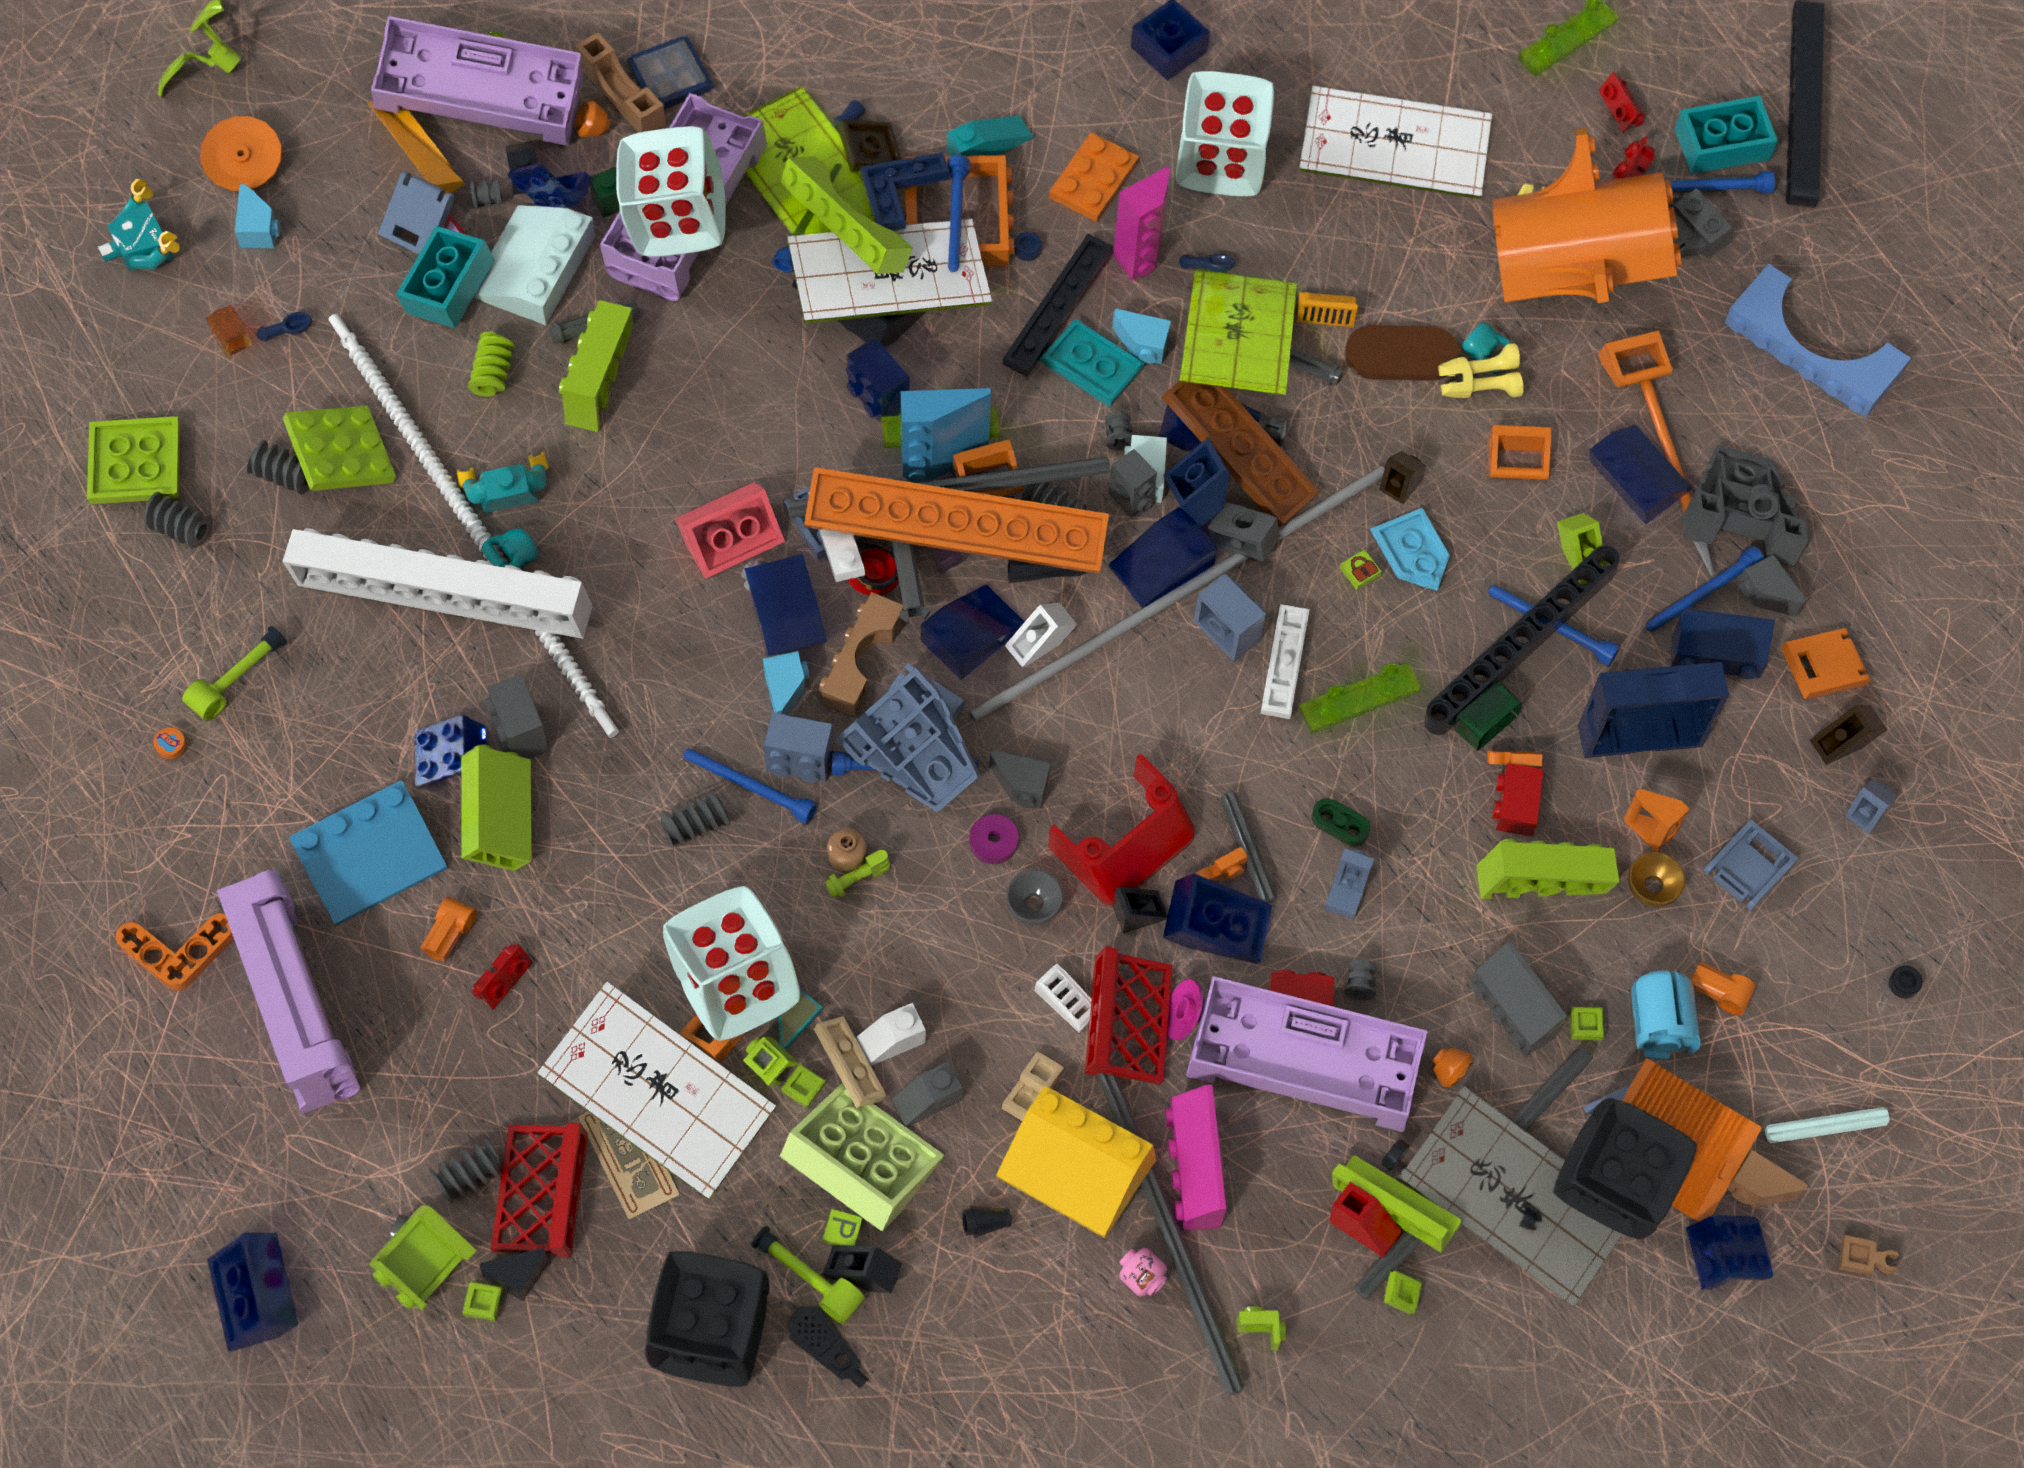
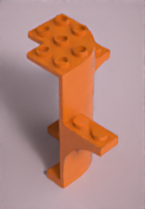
M1587 128L1576 129V145L1572 159L1566 170L1556 181L1533 193L1493 199V220L1504 302L1553 295H1581L1591 297L1597 303L1609 302L1608 292H1614V285L1677 276L1676 267L1682 266L1679 243L1673 242V239L1678 238L1674 207L1668 208V204H1673L1670 180H1664L1663 172L1594 183V181L1600 180L1598 163L1592 164L1590 154L1596 152L1594 135L1588 136Z

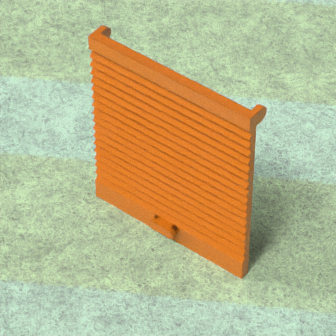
M1645 1058L1621 1101L1634 1105L1686 1134L1697 1144L1694 1160L1672 1207L1703 1226H1707L1762 1127L1657 1065L1652 1060Z

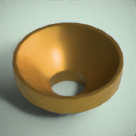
M1649 852L1638 857L1631 865L1628 884L1632 894L1643 904L1651 907H1664L1672 904L1683 892L1685 874L1681 865L1671 856L1660 852ZM1647 879L1658 880L1662 890L1658 893L1649 892L1645 888V881Z

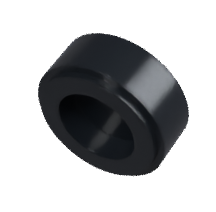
M1911 966L1896 968L1889 978L1891 991L1896 996L1904 999L1914 997L1921 989L1923 983L1920 973Z
M1402 1139L1398 1140L1384 1156L1382 1165L1389 1171H1392L1406 1155L1410 1145Z

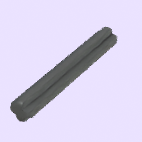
M1235 792L1226 793L1221 796V804L1238 848L1242 847L1248 856L1246 868L1259 902L1263 905L1275 901L1276 893L1238 796Z

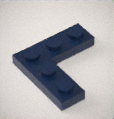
M943 152L860 167L861 178L874 222L892 231L906 229L905 217L896 189L950 180L949 169Z

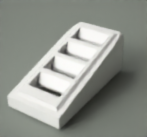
M1056 963L1036 982L1035 992L1080 1033L1089 1025L1091 998ZM1055 980H1058L1060 983L1050 990L1048 987ZM1066 988L1069 992L1059 1000L1057 996ZM1076 997L1079 1001L1068 1009L1066 1005ZM1083 1006H1086L1088 1010L1077 1019L1074 1015Z

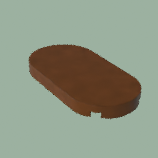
M1367 325L1355 330L1349 336L1345 347V359L1351 369L1353 367L1357 374L1364 378L1378 380H1440L1446 376L1439 377L1438 366L1460 357L1459 344L1454 336L1448 331L1434 326Z

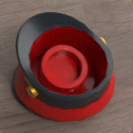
M874 544L857 545L864 566L865 576L847 579L850 586L864 595H870L871 592L884 595L892 591L899 582L895 558L892 552L885 547Z

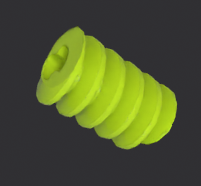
M483 332L480 333V340L477 345L478 350L475 353L468 388L480 397H493L496 392L505 390L506 385L504 382L508 378L506 372L510 370L509 361L512 360L513 355L511 352L514 351L515 344L497 333Z

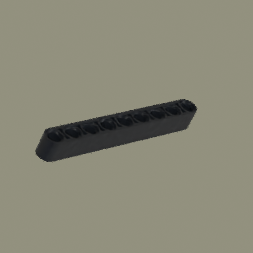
M1796 0L1793 6L1791 21L1786 205L1811 208L1816 207L1820 190L1825 9L1822 2Z
M1607 545L1600 546L1441 691L1427 706L1424 724L1428 732L1435 735H1442L1448 732L1614 578L1620 560L1618 551ZM1606 561L1611 566L1605 567L1600 565L1598 562ZM1586 580L1590 585H1581L1578 581ZM1566 599L1570 602V604L1564 605L1559 603L1557 600ZM1537 618H1546L1549 623H1540L1537 621ZM1522 636L1527 638L1529 642L1521 643L1516 638ZM1501 655L1506 657L1508 661L1499 662L1495 657ZM1483 675L1488 680L1483 682L1478 681L1474 678V676ZM1462 694L1467 699L1464 701L1456 700L1453 697V695ZM1440 713L1444 715L1446 719L1436 720L1432 717V715Z

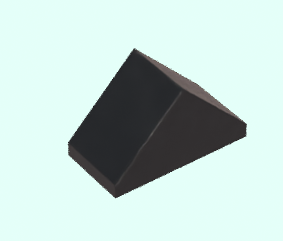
M1118 887L1115 889L1113 909L1123 933L1162 922L1169 918L1158 890Z
M540 1248L479 1264L484 1279L496 1286L502 1287L504 1291L524 1301L549 1262L545 1248Z

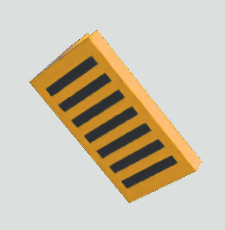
M1299 292L1297 322L1354 327L1358 308L1356 297Z

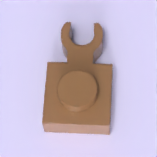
M1844 1235L1841 1240L1838 1269L1871 1276L1874 1273L1875 1267L1885 1274H1893L1897 1267L1888 1266L1885 1258L1895 1260L1899 1254L1893 1250L1876 1251V1241Z

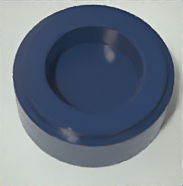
M1023 232L1015 238L1014 253L1019 259L1033 261L1040 256L1042 241L1038 235L1032 232Z

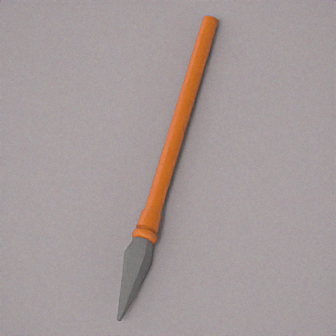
M1651 380L1640 382L1684 514L1692 497ZM1693 541L1710 575H1714L1709 544Z

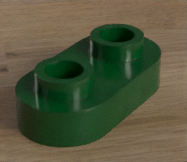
M1329 798L1319 800L1313 808L1312 821L1314 825L1349 846H1360L1368 839L1370 824L1361 814ZM1328 814L1332 819L1324 820L1322 815ZM1355 829L1359 834L1351 835L1348 830Z

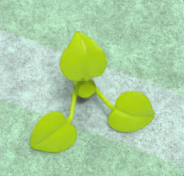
M211 0L200 12L189 30L192 34L200 26L214 42L207 52L211 56L210 59L192 52L182 53L168 66L161 77L158 87V95L161 98L166 83L190 59L207 63L210 67L216 64L227 74L240 61L241 56L223 42L208 24L210 17L224 11L223 0Z

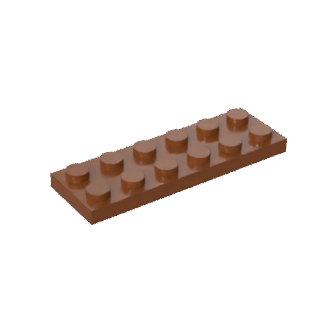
M1179 381L1162 396V399L1201 442L1207 438L1213 442L1230 475L1264 513L1277 517L1279 528L1320 493L1227 387Z

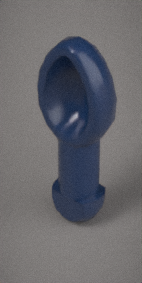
M1212 254L1208 257L1183 255L1179 260V264L1183 269L1201 268L1221 273L1231 270L1235 266V260L1225 254Z
M294 312L287 315L281 323L260 327L257 330L256 336L260 341H269V338L285 333L292 335L300 334L311 325L312 318L309 314Z

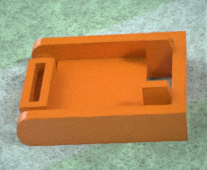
M1847 628L1787 641L1782 646V653L1804 700L1865 686L1871 681L1869 674L1860 675L1866 671V668L1852 639H1845L1849 635ZM1805 654L1816 678H1808L1800 661Z

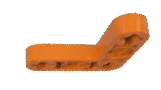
M224 913L211 916L176 953L135 922L121 925L116 931L115 936L123 952L174 991L187 988L234 939ZM217 925L221 927L226 926L227 932L222 933L219 931L217 933L215 927ZM126 935H136L139 942L143 944L139 949L133 941L129 940L127 942ZM206 935H208L210 939L213 938L215 942L214 946H212L211 942L207 938H205ZM204 945L208 948L207 954L203 958L194 959L191 957V951L195 946ZM154 949L162 951L163 955L160 961L157 963L146 962L148 952ZM184 958L187 959L190 965L194 966L192 969H190L188 964L185 966ZM174 970L176 972L181 971L183 977L180 980L176 977L172 978L171 972Z

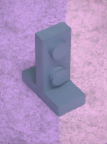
M1344 849L1324 908L1325 910L1354 920L1374 863L1373 858L1368 857L1366 853L1360 850L1350 851Z

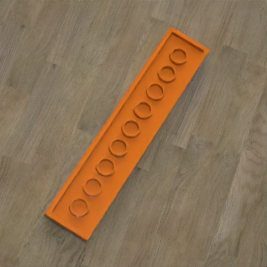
M814 467L804 527L1100 574L1109 514Z

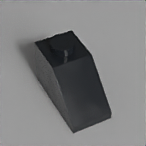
M533 141L505 146L514 195L542 191Z
M833 1245L822 1275L835 1281L844 1278L856 1288L868 1292L892 1293L902 1262L876 1246Z

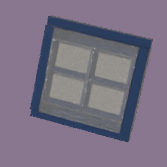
M687 36L667 41L633 54L630 58L626 59L640 88L648 87L664 105V109L685 102L689 93L700 96L714 89L713 82Z

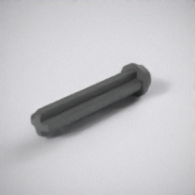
M636 301L620 304L632 308L633 318L640 315ZM588 315L561 324L554 322L553 326L549 327L554 344L558 342L564 344V340L579 336L581 332L585 333Z
M1290 347L1289 365L1327 381L1329 386L1331 384L1338 385L1344 371L1339 368V364L1333 366Z

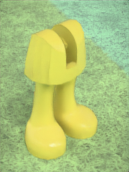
M1515 343L1507 344L1499 355L1489 359L1467 361L1465 357H1460L1439 365V377L1455 376L1456 374H1462L1463 376L1462 382L1456 383V381H1453L1449 384L1440 385L1441 394L1455 398H1470L1472 392L1500 389L1506 391L1511 397H1521L1523 395V380L1519 372L1494 377L1473 378V374L1517 369L1520 364L1517 345Z

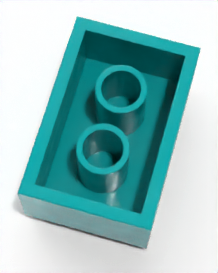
M1760 96L1682 109L1674 128L1691 174L1768 161L1771 159L1778 141Z
M435 226L396 296L406 314L456 329L495 259L485 240Z

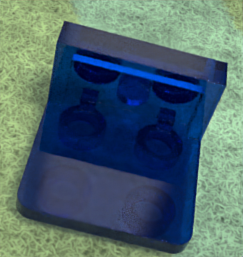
M541 164L511 169L508 173V177L513 181L514 186L520 191L525 192L533 200L535 206L564 208L578 205L587 195L588 187L593 180L586 171L555 177Z
M1712 1215L1686 1227L1702 1290H1712L1732 1280H1768L1773 1277L1771 1261L1768 1256L1762 1228L1756 1217Z

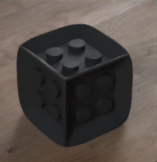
M1607 1098L1594 1108L1592 1115L1580 1130L1558 1174L1553 1193L1570 1207L1623 1235L1634 1237L1635 1239H1644L1656 1231L1658 1225L1670 1210L1692 1165L1697 1144L1680 1130L1629 1103Z
M689 1251L668 1252L660 1272L648 1322L645 1355L649 1366L681 1378L724 1386H747L755 1366L766 1317L767 1296L770 1290L767 1272L752 1264L729 1258Z

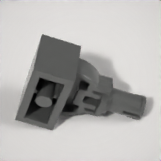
M1697 188L1674 204L1678 238L1673 239V242L1679 243L1681 259L1686 255L1703 253L1709 259L1731 243L1733 227Z

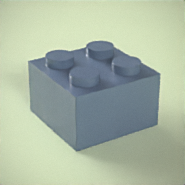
M1224 573L1198 594L1194 622L1233 661H1236L1260 641L1266 613L1258 601L1251 600L1244 593L1243 587L1238 581L1231 580Z
M772 712L764 742L766 771H770L773 775L779 777H786L788 775L800 777L802 780L810 783L826 782L832 759V751H834L832 724Z

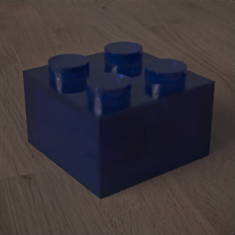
M1169 0L1132 26L1130 47L1168 81L1208 52L1210 31L1179 2Z
M874 337L847 354L846 373L848 383L846 386L854 398L858 397L863 402L867 414L871 418L875 417L883 425L901 414V391H910V377Z

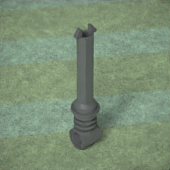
M907 477L893 479L908 482ZM892 541L904 611H900V618L909 623V617L922 615L924 621L930 614V608L924 607L913 544Z

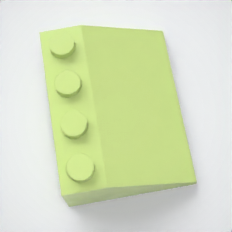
M843 1082L790 1131L780 1155L782 1159L882 1232L902 1212L945 1156L875 1104L857 1109Z

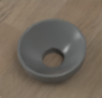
M1033 869L1023 871L1016 875L1008 885L1006 892L1007 906L1011 914L1022 923L1028 925L1045 924L1051 921L1061 908L1063 901L1062 888L1059 882L1045 871ZM1036 896L1042 900L1043 906L1037 911H1031L1025 906L1026 899Z

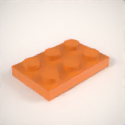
M1090 132L1050 189L1049 198L1098 222L1138 164L1139 156Z

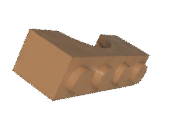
M599 32L575 45L576 52L581 53L583 72L637 133L658 130L666 125L664 105L648 87L640 89L631 81L623 70L614 49Z
M872 592L867 602H861L856 614L858 620L854 626L850 625L844 637V642L846 643L842 651H836L831 666L833 669L830 675L825 674L821 680L819 691L822 693V704L853 717L856 716L868 692L867 679L858 670L857 660L867 648L880 643L893 642L903 622V619L900 618V611H904L903 604Z

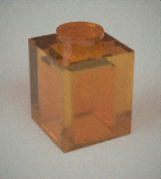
M232 305L224 309H218L205 317L211 334L226 358L252 346L248 331Z

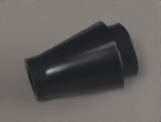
M970 1206L969 1209L962 1211L964 1233L966 1236L973 1235L974 1238L1002 1228L1011 1227L1010 1209Z

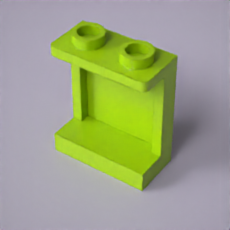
M421 1205L368 1265L375 1271L372 1276L385 1288L391 1285L399 1293L396 1299L409 1310L413 1307L424 1310L427 1306L425 1301L462 1259L469 1260L477 1250L433 1208Z

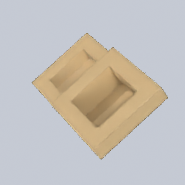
M1037 1051L1021 1073L1019 1081L1003 1102L1001 1109L1022 1121L1044 1085L1053 1089L1064 1067Z

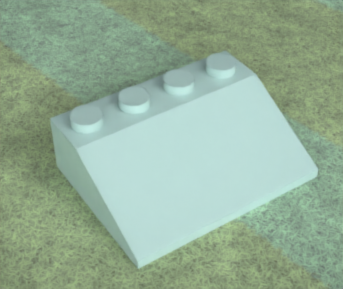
M518 205L491 252L495 260L473 298L547 325L595 238L592 217L568 208Z

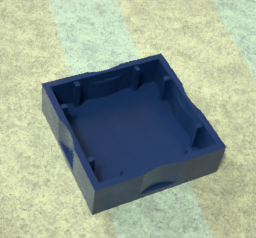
M1722 662L1600 673L1578 724L1584 758L1703 747L1712 729L1713 720L1720 714L1729 696Z

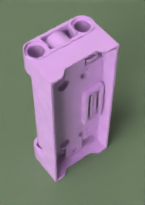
M388 16L379 64L371 89L373 108L394 113H400L401 108L523 131L543 135V141L569 146L583 82L581 53Z
M689 93L669 128L693 126L703 128L707 132L721 167L726 207L748 167L756 166L768 143L766 141L763 120L753 116L743 117L710 105L702 97ZM620 211L600 243L605 270L611 277L671 301L679 300L690 281L689 269L699 253L694 252L661 257H649L639 254L629 238Z
M277 870L263 871L254 877L217 890L288 1088L293 1089L301 1113L304 1114L332 1102L354 1096L360 1090L356 1072L347 1049H344L340 1040L334 1038L294 926L298 923L295 907Z
M1213 976L1204 1003L1186 1077L1214 1084L1215 1077H1219L1218 1079L1370 1118L1376 1117L1375 1126L1404 1132L1427 1030Z

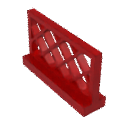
M1105 946L1095 956L1085 1074L1097 1076L1103 1073L1161 1085L1164 1077L1172 965L1117 953L1118 948ZM1119 963L1129 965L1136 976L1126 982L1118 972ZM1150 970L1163 972L1162 984L1157 988L1153 986L1145 975ZM1138 978L1149 991V994L1140 1000L1129 986ZM1122 990L1133 1003L1125 1011L1116 1002V994ZM1151 996L1160 1006V1013L1154 1018L1142 1004ZM1135 1008L1138 1009L1147 1021L1138 1029L1126 1015ZM1119 1019H1121L1131 1033L1122 1041L1113 1031V1025ZM1149 1025L1158 1036L1157 1043L1152 1047L1140 1034ZM1133 1037L1145 1051L1135 1059L1124 1045ZM1116 1049L1121 1052L1129 1063L1123 1068L1110 1065L1111 1053ZM1148 1055L1155 1064V1074L1145 1073L1137 1062Z
M567 1123V1126L508 1125L490 1248L493 1252L523 1253L545 1248L546 1254H556L561 1258L572 1257L588 1133L580 1123ZM516 1134L530 1135L535 1140L521 1153L515 1148ZM552 1135H563L562 1146L550 1154L543 1146V1143ZM540 1146L548 1157L536 1168L532 1169L525 1158ZM523 1162L530 1173L515 1184L510 1178L511 1170ZM551 1163H554L558 1168V1175L546 1185L538 1174ZM536 1178L544 1188L528 1200L521 1192V1189ZM518 1193L526 1203L514 1214L510 1215L506 1210V1203L512 1196ZM549 1193L554 1199L553 1208L542 1217L534 1205ZM529 1209H532L539 1220L524 1232L516 1220ZM513 1224L521 1235L512 1243H501L502 1232ZM545 1225L550 1231L548 1245L534 1244L529 1237ZM525 1240H527V1242H528L529 1244H522V1243H523Z

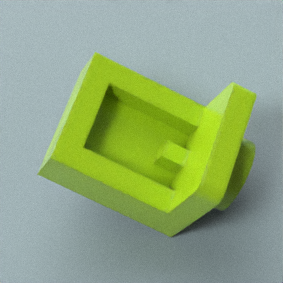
M1251 1306L1244 1308V1311H1239L1236 1319L1237 1333L1270 1332L1271 1351H1277L1280 1341H1285L1286 1338L1285 1321H1279V1310L1264 1311L1263 1307Z

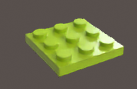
M368 406L285 413L283 421L310 491L390 484L394 482L396 478L395 472Z
M179 417L89 422L87 500L89 505L149 501L155 492L162 493L163 499L167 496L172 499H179L181 425Z

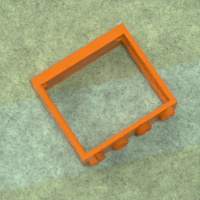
M908 156V157H905V159L913 158V157H919V156ZM945 156L946 163L951 156ZM965 156L970 160V173L967 177L997 176L1000 244H978L983 266H1008L1009 254H1014V238H1009L1008 231H1013V214H1008V207L1013 205L1012 190H1007V184H1012V168L1006 167V156ZM916 186L905 188L906 225L917 224Z

